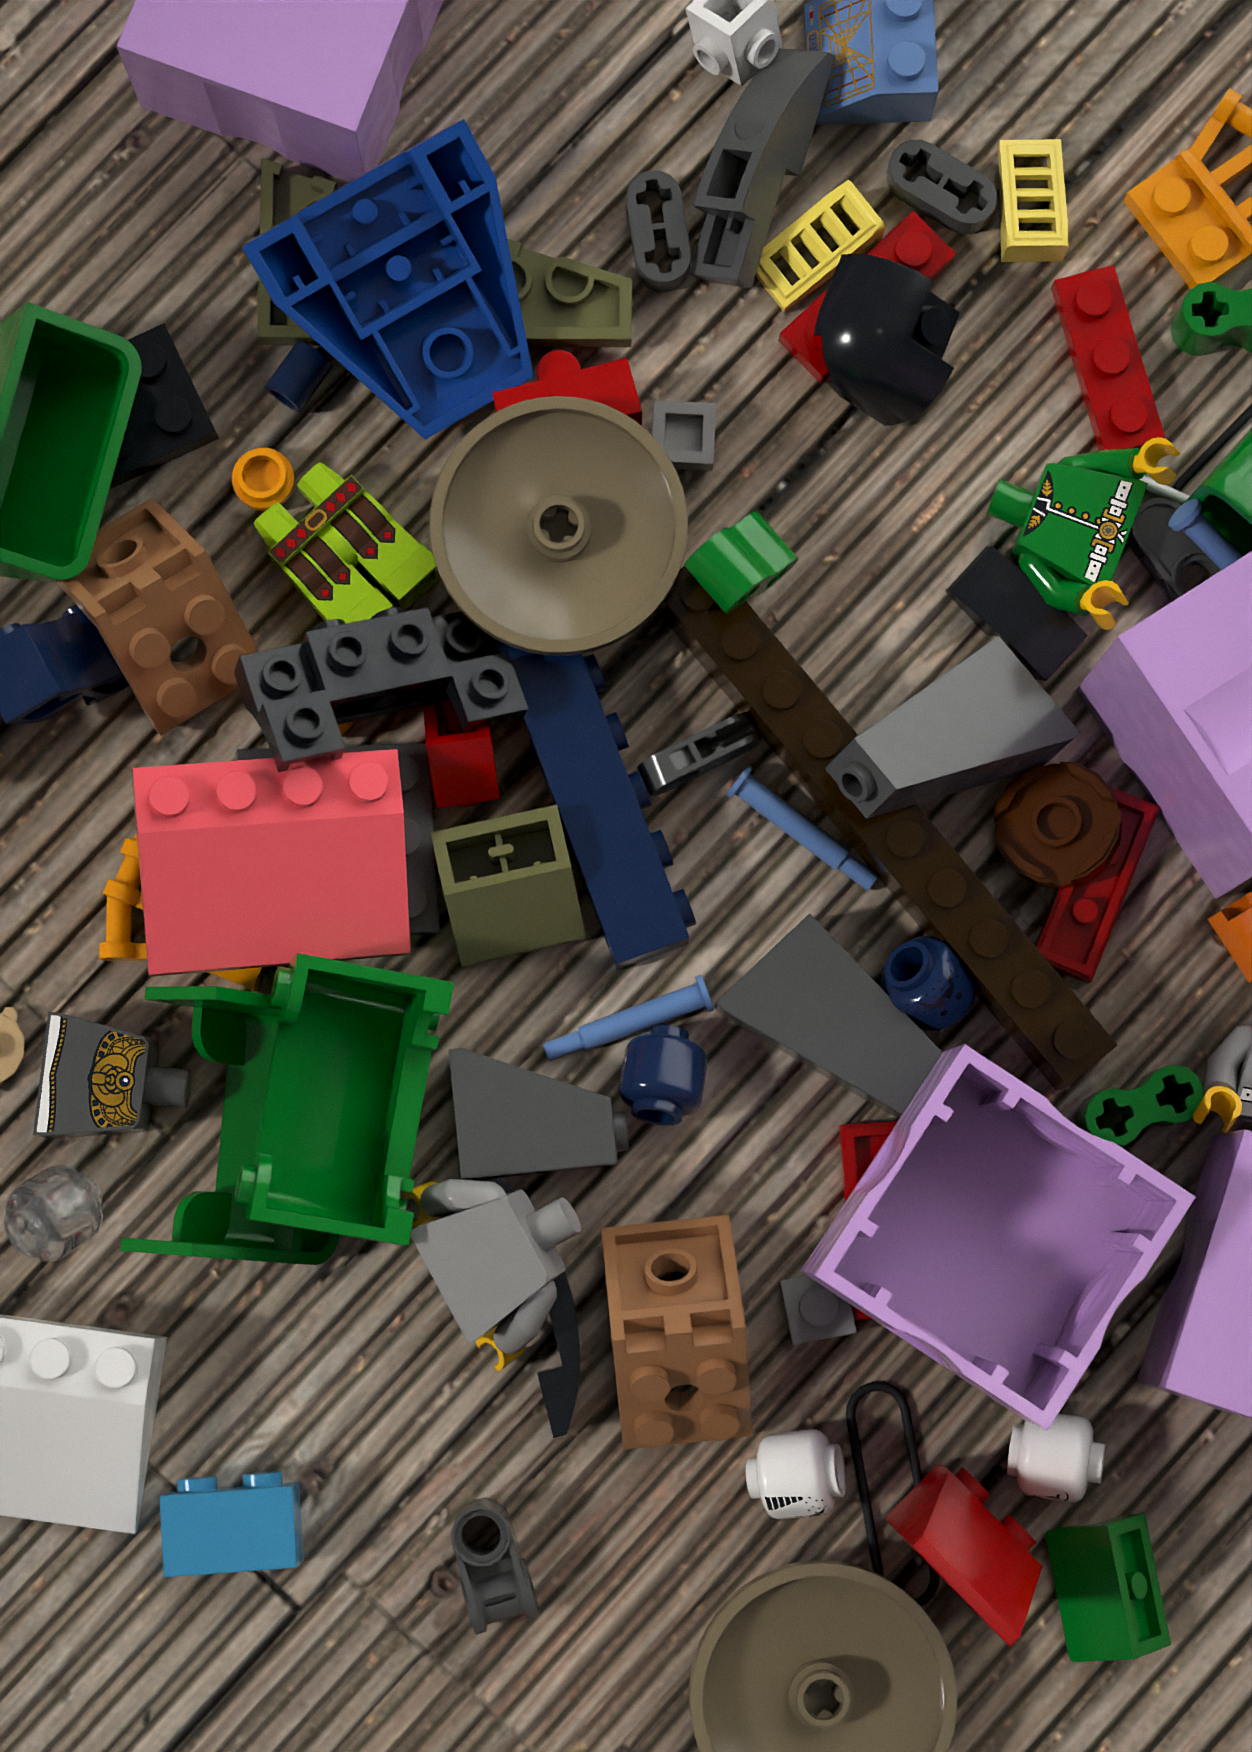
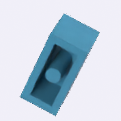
M282 1471L243 1474V1486L217 1488V1476L177 1479V1491H169L159 1496L163 1577L297 1568L304 1561L299 1482L283 1483Z

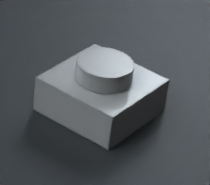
M653 401L652 436L666 452L675 469L713 471L716 403Z
M807 1275L779 1281L791 1345L857 1333L851 1304Z

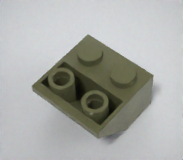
M557 805L430 833L462 967L586 939Z

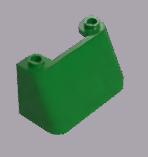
M300 953L293 956L289 968L278 966L272 987L271 1006L281 1007L253 1164L241 1165L235 1191V1204L246 1205V1219L409 1246L414 1212L406 1211L407 1200L399 1197L400 1192H413L415 1179H409L431 1051L437 1049L439 1036L430 1035L427 1032L428 1030L436 1031L440 1015H449L454 982Z

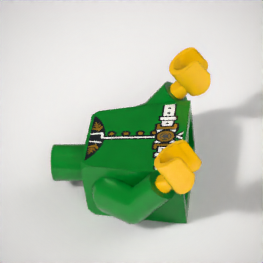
M1157 437L1145 442L1141 449H1107L1064 457L1057 464H1046L1034 492L999 479L986 515L1020 527L1010 557L1018 563L1019 569L1028 576L1047 604L1058 610L1080 616L1091 614L1099 627L1104 630H1110L1115 627L1117 622L1112 614L1103 608L1112 602H1118L1126 606L1129 604L1120 587L1112 581L1148 485V483L1139 479H1142L1145 473H1147L1158 484H1171L1177 475L1169 467L1156 466L1158 461L1164 456H1178L1181 453L1170 441Z

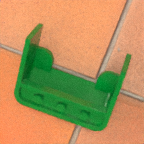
M219 986L146 987L144 1000L194 1007L192 1039L197 1052L207 1061L227 1064L215 1192L195 1191L182 1199L174 1215L172 1241L121 1238L120 1251L304 1265H320L326 1262L336 1250L340 1235L248 1220L245 1217L246 1205L235 1204V1191L241 1165L253 1164L281 1007L271 1006V995Z

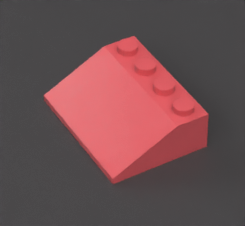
M397 749L343 753L341 759L333 761L330 756L290 764L289 769L278 772L274 758L133 768V797L149 977L290 965L293 956L297 953L337 961L410 955L404 810Z

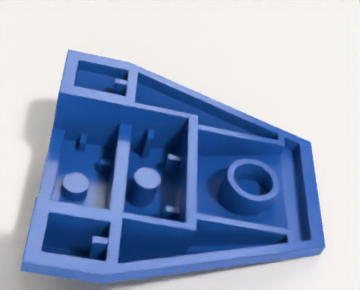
M464 119L375 167L242 246L243 251L273 303L425 440L492 402L493 392L519 386L534 377L496 177Z

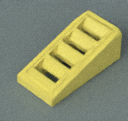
M1061 139L999 140L1001 262H1063L1069 244ZM1014 157H1047V167H1014ZM1015 180H1047L1048 188H1016ZM1017 202H1048V209L1018 210ZM1019 223H1049V231H1019Z
M846 180L763 247L755 276L782 311L785 312L833 277L841 255L865 254L883 238L885 225L850 180ZM841 212L856 229L857 233L853 236L837 217ZM823 226L839 246L834 252H831L816 233V230ZM801 241L819 263L813 269L794 247ZM780 256L784 258L800 279L793 286L774 264V261Z

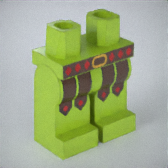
M318 462L297 484L298 490L315 507L303 520L298 523L277 502L271 505L254 522L257 532L269 549L268 554L275 568L287 578L324 621L341 619L347 624L371 619L376 613L394 607L377 588H374L355 569L357 566L396 607H402L405 610L441 578L434 555L426 546L420 545L397 523L352 475L344 480L339 474L321 462Z

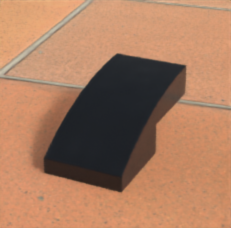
M986 546L945 590L985 635L999 636L1036 680L1047 681L1088 636L1065 611L1058 610L1047 604L1028 576L992 546Z

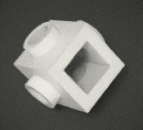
M694 0L685 8L694 42L693 53L697 61L711 74L718 75L721 73L740 86H743L759 69L768 66L775 58L778 49L783 47L777 19L778 10L774 0Z

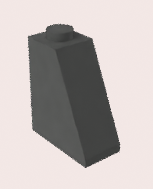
M463 1048L449 1049L461 1179L483 1180L616 1166V1151L629 1150L625 1111L612 1113L610 1097Z

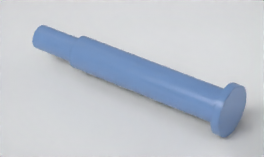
M1191 499L1185 502L1174 512L1169 520L1168 525L1173 531L1182 530L1221 570L1243 557L1200 512L1202 504L1198 499Z
M748 765L726 793V796L731 799L734 794L832 869L836 870L838 868L868 891L879 876L849 854L850 850L753 777L750 774L753 768Z
M702 975L695 976L697 980L695 984L578 1027V1031L543 1043L549 1061L584 1048L586 1051L704 1007H707L708 1012L714 1011Z

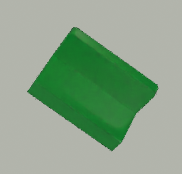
M1145 1513L1121 1515L1094 1525L1058 1527L1046 1531L1045 1539L1068 1656L1072 1662L1134 1660L1171 1645Z

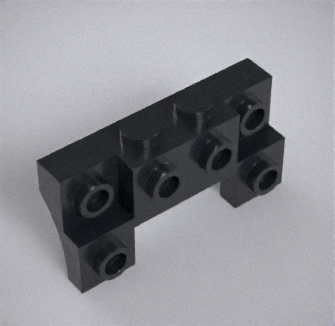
M393 607L382 610L367 620L347 624L341 619L328 620L314 626L310 631H306L300 644L240 655L234 670L245 708L259 724L272 752L278 772L287 771L290 764L330 756L332 761L341 759L346 748L338 727L339 724L437 704L440 702L444 691L454 707L463 732L473 730L475 724L512 716L514 721L522 720L528 711V706L509 653L499 654L493 637L471 622L462 611L431 617L428 607L407 612L402 607Z

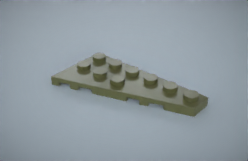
M261 158L260 235L339 189L336 182L315 175L312 179L284 170L282 164ZM508 239L528 347H631L632 279L560 256L556 259L522 248L520 242ZM259 278L257 338L260 345H294L297 341H302L308 345H319L273 303Z

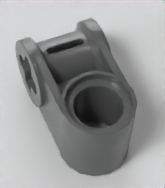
M488 1498L474 1499L466 1503L457 1513L451 1532V1539L461 1574L460 1581L464 1600L475 1634L478 1635L486 1632L488 1624L524 1613L529 1618L540 1616L529 1569L525 1558L521 1556L512 1521L507 1510L497 1501ZM475 1516H486L497 1523L501 1536L494 1545L488 1548H478L467 1541L463 1526L469 1519Z

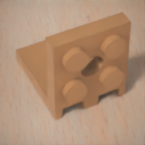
M153 498L100 528L97 531L90 560L85 569L75 577L62 582H56L97 627L151 725L161 736L238 689L234 670L239 656L259 652L206 550ZM188 636L197 637V648L190 658L182 662L171 661V650L177 641Z
M721 1215L601 1228L623 1450L645 1447L655 1448L664 1445L711 1440L722 1441L730 1438L753 1436L746 1325L730 1216ZM666 1272H680L686 1275L676 1281H664L657 1278ZM679 1385L696 1386V1388L687 1392L670 1391Z

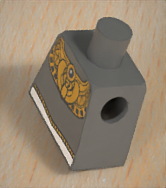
M48 1012L33 1135L58 1139L147 1132L150 1127L152 1105L187 1108L191 1092V1070L157 1066L159 1042L151 1038L62 1013Z

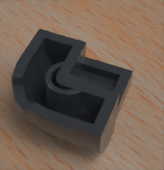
M843 254L820 307L814 335L822 336L823 358L831 375L826 383L841 398L884 426H893L910 421L933 402L943 390L954 369L942 358L960 312L930 292L933 280L914 269L892 260L872 255Z

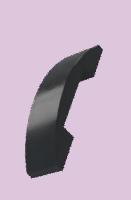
M502 1177L489 1180V1182H496L501 1186L506 1194L516 1191ZM566 1271L554 1280L557 1288V1299L549 1312L562 1365L540 1370L537 1373L553 1438L567 1434L575 1408L580 1376L578 1317Z

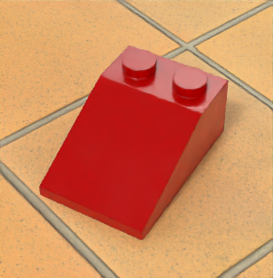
M938 1463L884 1519L958 1596L1011 1647L1021 1636L1043 1567L1028 1552L1037 1542L1009 1514L999 1522L985 1508L982 1503L990 1496L989 1492L963 1466L953 1474L942 1464Z

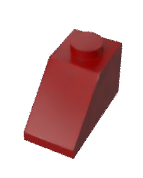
M444 691L439 703L423 706L426 748L436 808L455 805L469 807L485 801L500 800L491 722L475 724L473 730L463 732L454 707Z

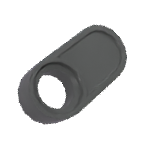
M1152 498L1140 505L1127 542L1132 552L1172 602L1187 593L1181 584L1180 577L1184 568L1190 565H1199L1205 567L1212 576L1220 572L1221 569L1182 530L1173 531L1169 527V520L1180 505L1176 501L1167 498Z
M742 712L652 755L640 763L637 769L651 796H657L745 754L763 740L758 731L754 730L752 719L748 712Z

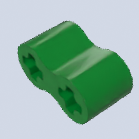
M1206 282L1198 284L1189 290L1171 322L1170 331L1175 344L1187 354L1196 356L1210 354L1216 349L1228 345L1239 346L1252 352V288L1238 291L1228 289L1218 283ZM1196 312H1203V317L1194 316ZM1205 322L1214 323L1212 327H1205Z
M756 510L732 527H725L714 534L686 560L684 566L727 615L751 597L758 596L769 589L799 559Z
M1178 1065L1165 1066L1151 1071L1142 1077L1137 1086L1131 1090L1106 1089L1084 1099L1077 1109L1076 1126L1101 1139L1114 1142L1118 1146H1123L1133 1141L1141 1130L1148 1125L1164 1127L1191 1119L1195 1109L1204 1097L1203 1086L1197 1075L1187 1067ZM1164 1084L1167 1088L1178 1086L1181 1091L1182 1098L1173 1102L1174 1108L1171 1105L1160 1106L1157 1102L1156 1094L1164 1090ZM1102 1102L1107 1110L1119 1109L1122 1114L1123 1120L1114 1125L1116 1136L1111 1128L1099 1129L1096 1124L1095 1118L1104 1113Z

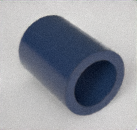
M297 341L269 379L265 389L279 402L300 413L333 366L317 350L302 341Z

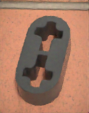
M924 140L906 141L900 144L892 153L887 169V184L891 192L899 200L959 234H974L983 230L990 222L997 203V191L992 181L984 174ZM917 160L927 165L924 174L926 178L919 176L913 183L904 178L906 171L904 165L912 167ZM969 191L976 193L979 196L977 202L979 209L972 207L968 210L967 214L959 212L957 210L959 199L956 196L964 198L968 195Z
M650 170L634 178L627 190V217L635 270L639 280L646 288L655 292H670L678 289L686 281L690 273L691 249L684 204L678 182L671 175L663 171ZM658 191L660 200H670L663 203L662 223L652 224L650 208L648 205L641 204L645 202L646 192ZM665 239L669 258H679L672 262L671 272L660 273L657 264L646 263L653 261L655 258V240Z

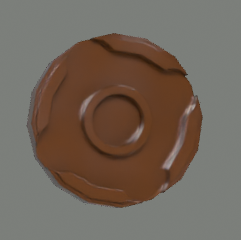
M1059 761L1060 764L1052 763L1046 766L1039 764L1030 767L1008 783L996 804L994 832L1002 857L1018 876L1040 887L1065 889L1090 881L1109 865L1121 842L1123 819L1113 790L1098 773L1076 762Z

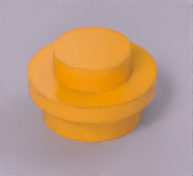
M256 448L243 454L236 462L232 471V485L242 503L252 509L266 511L271 505L277 502L282 505L289 499L295 486V474L289 460L282 453L271 448Z

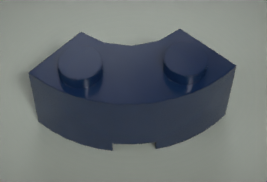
M76 604L66 610L62 618L41 624L20 625L19 623H14L0 628V714L6 724L21 725L55 718L59 710L81 697L86 705L90 706L129 687L126 678L97 627Z

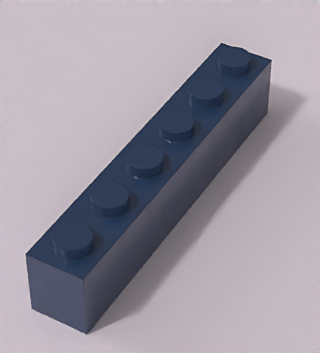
M493 638L498 653L508 652L528 706V711L522 719L553 803L558 806L561 824L616 970L618 971L687 945L689 934L686 928L696 925V920L684 889L675 892L671 890L664 869L673 866V860L662 831L657 830L650 833L641 810L650 807L651 803L639 771L627 774L619 751L629 748L619 717L616 712L605 716L597 693L606 690V685L595 655L591 654L583 657L582 654L566 656L541 655L513 648Z

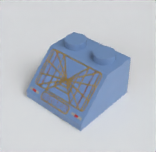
M813 0L804 4L805 50L829 52L835 57L815 125L931 121L938 96L934 0Z

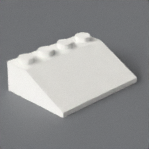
M0 1314V1516L131 1534L137 1533L167 1337Z

